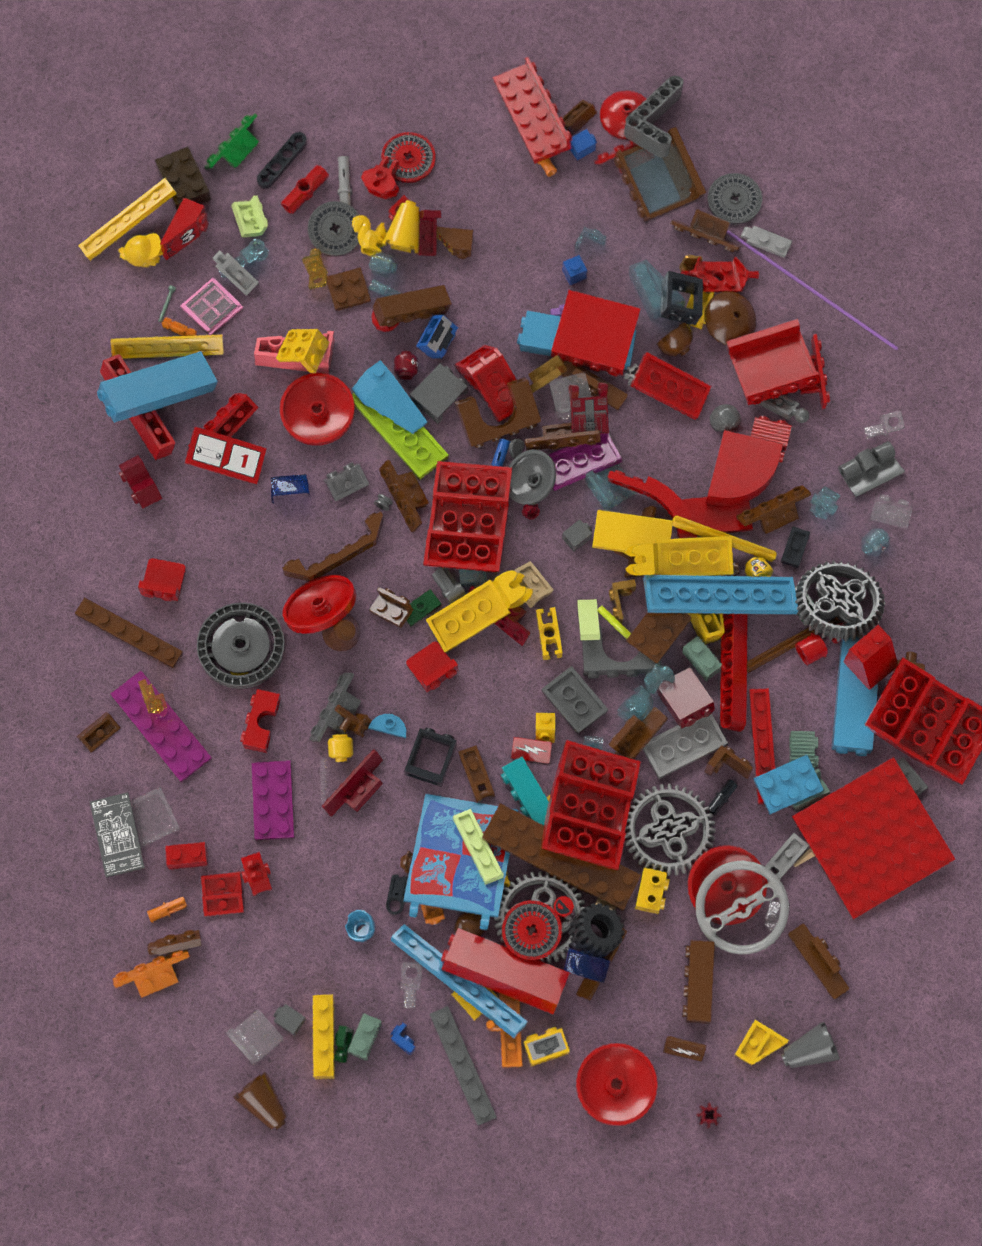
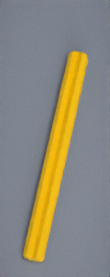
M675 516L672 520V526L701 537L732 536L680 516ZM732 536V548L771 562L776 559V551Z

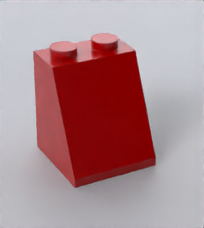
M879 625L853 645L843 661L869 690L898 666L892 639Z

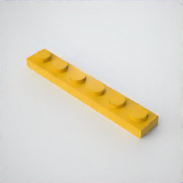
M164 178L83 241L79 247L91 261L177 193L166 178Z
M223 335L111 339L110 341L112 357L120 354L122 359L187 356L200 351L203 355H224Z

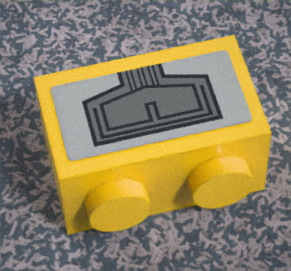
M556 1027L546 1030L544 1035L538 1036V1034H533L526 1037L527 1040L523 1044L531 1067L570 1053L562 1028L557 1030Z

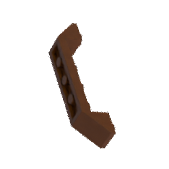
M382 512L372 513L366 518L365 527L370 535L365 534L354 544L345 545L340 552L329 554L324 561L319 564L316 562L309 566L308 570H305L299 558L296 560L292 559L282 567L284 575L304 581H311L377 545L383 523Z

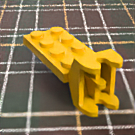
M732 536L659 539L651 544L632 545L624 551L626 555L635 557L634 562L636 564H630L625 568L626 572L631 575L712 576L734 574Z
M516 571L504 572L497 576L494 581L489 580L427 618L426 621L444 652L447 653L511 613L509 609L518 607L528 601L533 595V589L521 586L520 583L525 575Z

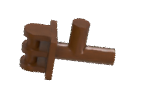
M337 705L335 711L345 718L339 729L343 732L347 730L352 731L363 738L365 736L364 732L369 729L368 725L372 720L366 714L357 713L353 715L341 705Z

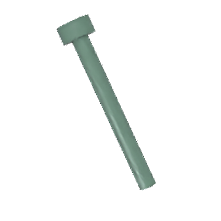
M170 285L168 288L170 291L158 320L159 322H162L172 293L176 291L174 286Z

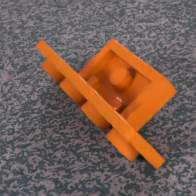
M188 949L171 952L167 956H158L148 964L142 963L135 966L129 972L123 971L118 973L113 978L114 987L118 988L134 981L141 998L178 983L179 981L172 964L189 958Z

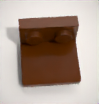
M721 745L708 762L705 773L709 776L714 772L718 774L724 765L723 763H725L748 779L753 767H751L752 764L747 759H740L736 756L733 749Z

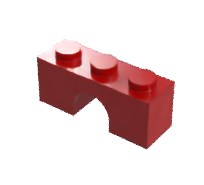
M257 689L256 695H252L250 702L252 710L251 713H247L245 724H248L247 729L242 732L240 742H243L245 749L267 753L271 732L260 728L259 721L266 715L277 716L281 701L280 694Z

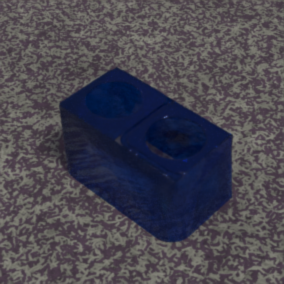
M307 474L271 477V501L273 504V496L302 493L310 495Z
M569 948L564 971L604 983L611 961L583 954L581 951Z

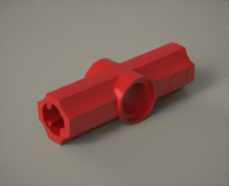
M316 165L305 178L297 181L296 187L281 202V206L289 214H294L306 200L312 198L313 193L329 177V174L322 166ZM308 188L307 191H302L301 189Z

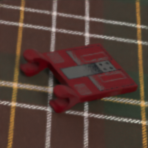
M601 382L597 384L599 396L578 398V385H569L572 433L599 430L600 434L609 433L607 383Z

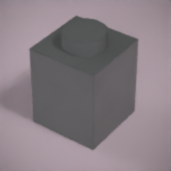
M578 520L562 533V539L573 552L592 538L591 527L581 520Z
M286 1004L283 1008L280 1006L274 1014V1022L293 1036L297 1034L306 1021L303 1015Z

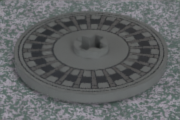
M731 173L719 177L713 182L708 192V206L713 215L727 220L731 224H742L750 221L758 214L762 205V193L759 186L753 179L743 174ZM732 195L738 197V201L731 200Z
M331 201L320 205L314 210L308 222L310 241L317 250L331 256L344 255L352 251L359 243L357 239L358 233L352 227V220L359 214L353 207L344 202ZM336 224L337 227L340 226L337 233H335L334 231H330V229L333 228L332 225Z

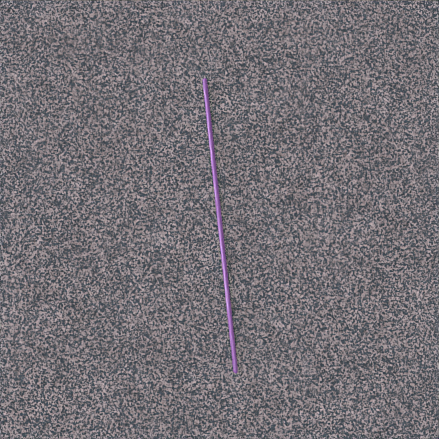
M729 230L727 231L728 235H730L731 237L739 241L741 244L752 250L754 253L765 259L767 262L778 268L780 271L794 279L796 282L807 288L809 291L820 297L822 300L833 306L835 309L849 317L851 320L862 326L864 329L875 335L877 338L888 344L890 347H892L895 350H898V347L892 344L890 341H888L887 339L879 335L877 332L866 326L864 323L850 315L848 312L837 306L835 303L824 297L822 294L808 286L806 283L795 277L793 274L782 268L780 265L766 257L764 254L753 248L751 245L740 239L738 236H736Z

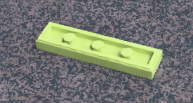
M469 809L454 815L453 821L485 885L503 878L504 874L488 842L482 839L483 832L472 810Z

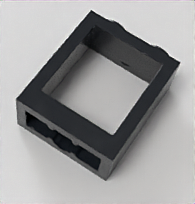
M668 271L661 285V317L688 325H696L702 316L703 279ZM672 290L694 295L693 309L673 305Z
M420 728L404 770L405 775L442 787L457 746V740L449 734H437L431 728ZM423 738L450 747L440 775L413 766Z

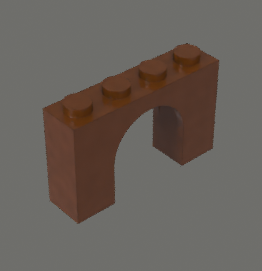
M523 377L507 383L513 401V413L508 421L498 426H491L483 421L476 399L473 396L454 402L467 442L471 447H482L489 440H492V442L498 441L503 438V435H515L520 432V429L525 427L531 429L538 426L537 423L542 422L527 378Z

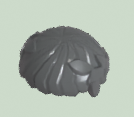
M719 405L709 417L710 425H712L715 431L724 433V430L734 432L740 425L741 415L732 405Z

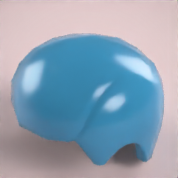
M364 910L351 912L345 925L348 936L355 942L367 941L373 936L376 928L373 917ZM361 925H364V926L357 932V928H358L359 926H361Z

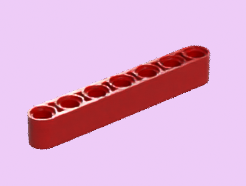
M723 613L724 634L721 637L720 724L725 729L741 732L746 726L748 614Z

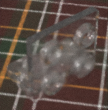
M256 1010L236 1029L231 1027L226 1032L227 1036L253 1066L284 1040L282 1035L260 1010Z

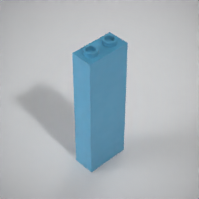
M527 311L526 317H522L521 320L523 332L522 334L519 333L517 344L520 345V351L551 356L552 346L561 317ZM636 330L634 331L624 370L630 367Z
M200 351L100 382L97 396L104 403L107 415L115 423L215 390L218 381Z
M856 637L852 641L848 638L846 642L844 639H841L832 750H836V753L847 754L849 751L856 752L855 755L867 756L873 750L874 733L865 726V723L877 703L878 684L869 690L843 662L849 649L861 639Z

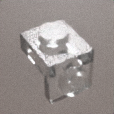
M773 899L769 903L764 926L771 931L774 930L779 919L780 901Z

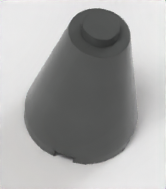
M825 1022L819 1023L783 1049L784 1054L781 1056L786 1066L790 1065L791 1068L840 1060Z

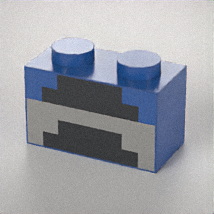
M433 315L416 347L432 359L442 358L447 353L450 342L455 338L458 327L444 315Z

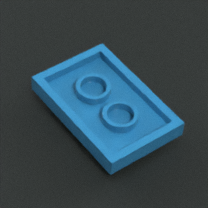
M808 755L753 779L769 814H773L824 791Z

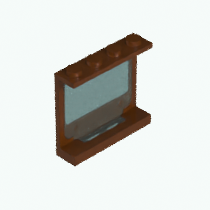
M677 127L671 128L667 132L672 139L670 152L666 157H658L639 145L624 152L620 150L614 156V163L623 174L621 175L623 183L628 185L630 189V198L633 202L635 201L638 207L637 213L645 222L699 199L707 193Z

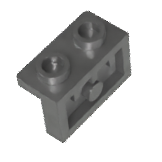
M351 462L343 466L344 470L338 473L333 471L326 475L327 478L324 479V483L327 484L335 501L369 485L360 464Z

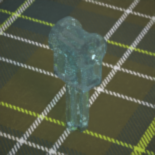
M255 239L250 242L248 247L238 252L240 256L235 258V260L242 267L245 265L248 267L257 261L265 260L268 256V249L262 240ZM218 270L222 278H226V276L220 270Z

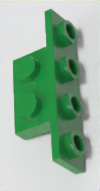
M256 114L246 115L240 123L242 125L238 129L235 128L231 131L228 141L224 140L218 146L219 151L207 158L206 169L212 168L221 157L232 167H238L259 143L247 130L249 125L256 119Z

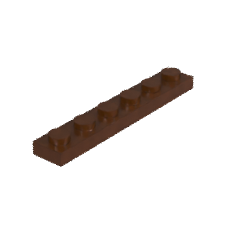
M85 597L74 613L76 616L171 668L175 667L183 654L182 650Z

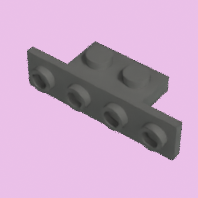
M343 673L338 678L336 689L329 695V702L326 708L320 712V719L310 732V741L320 742L327 727L339 734L345 733L339 729L345 718L337 713L335 708L337 705H341L353 715L355 714L361 700L346 692L355 674Z

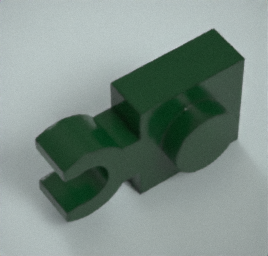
M339 1025V1029L335 1034V1042L338 1047L334 1060L340 1063H347L348 1049L353 1039L354 1030L347 1026Z

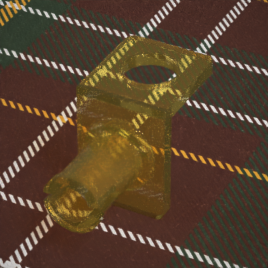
M316 248L310 250V256L302 258V262L309 274V289L327 285L328 271L321 259V251ZM317 278H323L321 282L313 283Z

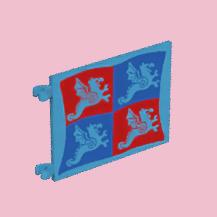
M425 794L404 895V901L411 902L409 909L410 917H417L419 904L482 915L480 929L483 930L488 929L490 916L498 918L510 853L488 843L504 877L485 885L453 821L454 815L471 809L484 834L498 806Z

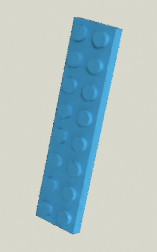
M645 575L643 578L648 613L797 614L799 611L797 610L798 604L795 603L797 598L793 577Z

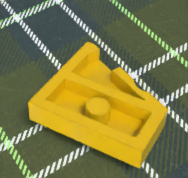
M755 1020L734 1055L752 1066L787 1044L789 1040Z

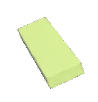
M597 599L577 600L580 640H600Z

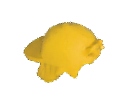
M155 233L145 236H134L127 241L125 247L118 249L120 258L127 260L133 266L146 268L156 266V263H159L160 260L159 256L163 255L160 247L161 239Z

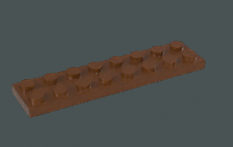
M501 803L499 804L482 836L484 841L624 911L641 877L640 874L619 864L618 870L544 850L542 849L544 825Z

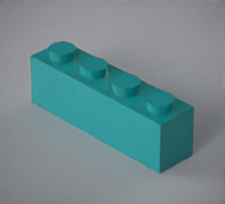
M520 757L502 767L503 774L500 776L505 785L509 784L512 788L510 793L514 801L519 800L522 806L520 808L522 815L544 825L549 801L524 758Z

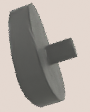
M514 439L509 444V453L515 459L524 449V442L521 439Z

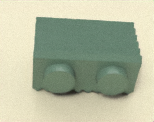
M697 636L684 646L682 653L707 682L720 672L722 663H719L717 657H714L712 651H709L710 648H707V645H704L705 643Z
M791 731L789 734L790 762L808 755L814 770L815 767L818 768L819 759L818 756H815V749H818V737H815V732Z
M363 1014L348 1049L349 1054L365 1061L368 1060L367 1057L370 1056V1049L373 1048L372 1045L376 1041L375 1038L379 1033L378 1030H381L380 1026L382 1024L379 1019Z

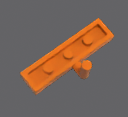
M499 993V999L520 1015V1001ZM488 1021L486 1023L488 1031H501L502 1068L522 1067L521 1031L513 1038L493 1021Z

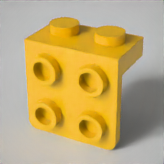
M291 329L288 331L276 359L279 362H301L310 373H316L330 342L318 329Z

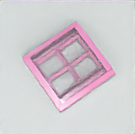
M214 278L209 280L180 306L209 335H213L243 309V306Z

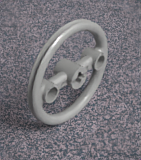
M734 861L719 866L705 878L697 894L696 916L702 932L708 940L715 942V946L730 953L752 954L766 949L780 937L788 920L789 900L782 882L771 870L755 862ZM734 870H749L759 873L768 880V883L761 890L747 898H737L732 907L722 913L714 914L708 918L705 916L704 904L707 892L714 881L723 874ZM766 887H770L774 891V895L770 898H766L762 893ZM776 897L779 898L780 915L777 925L762 941L751 945H735L724 941L716 935L717 931L721 930L725 924L735 918H746L754 907L765 901H771ZM738 903L742 905L750 903L745 909L746 912L742 910L736 911L739 907ZM714 917H718L722 921V925L718 928L713 927L711 924V919Z

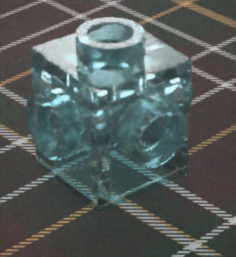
M824 486L819 494H814L810 501L813 505L809 511L813 512L816 517L826 520L829 515L833 516L839 506L836 503L841 495Z

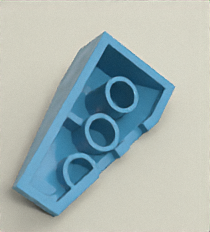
M381 360L366 370L352 388V391L364 405L375 409L379 414L393 420L395 424L412 434L427 424V420Z

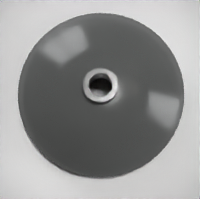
M528 450L519 454L509 465L512 468L510 497L515 502L522 505L537 504L545 499L553 489L556 481V467L551 457L539 450Z

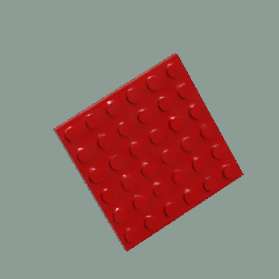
M894 757L792 816V819L853 919L956 860Z

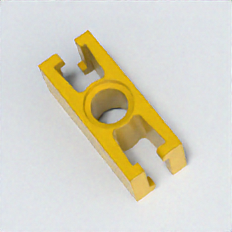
M555 607L550 608L548 616H552V623L543 624L541 618L544 610H536L543 660L550 659L549 652H546V644L553 643L556 644L557 648L555 650L556 657L562 658L563 652ZM546 631H552L554 635L552 637H546L544 633Z

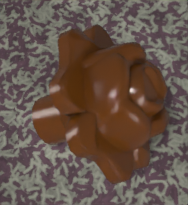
M407 851V854L403 855L400 859V867L408 875L413 857L411 851Z

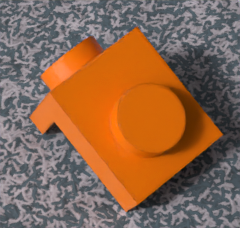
M420 904L426 924H438L442 919H445L442 908Z

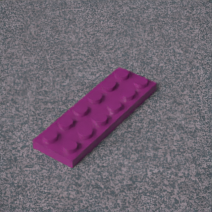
M139 671L110 693L180 782H183L212 759L142 671Z

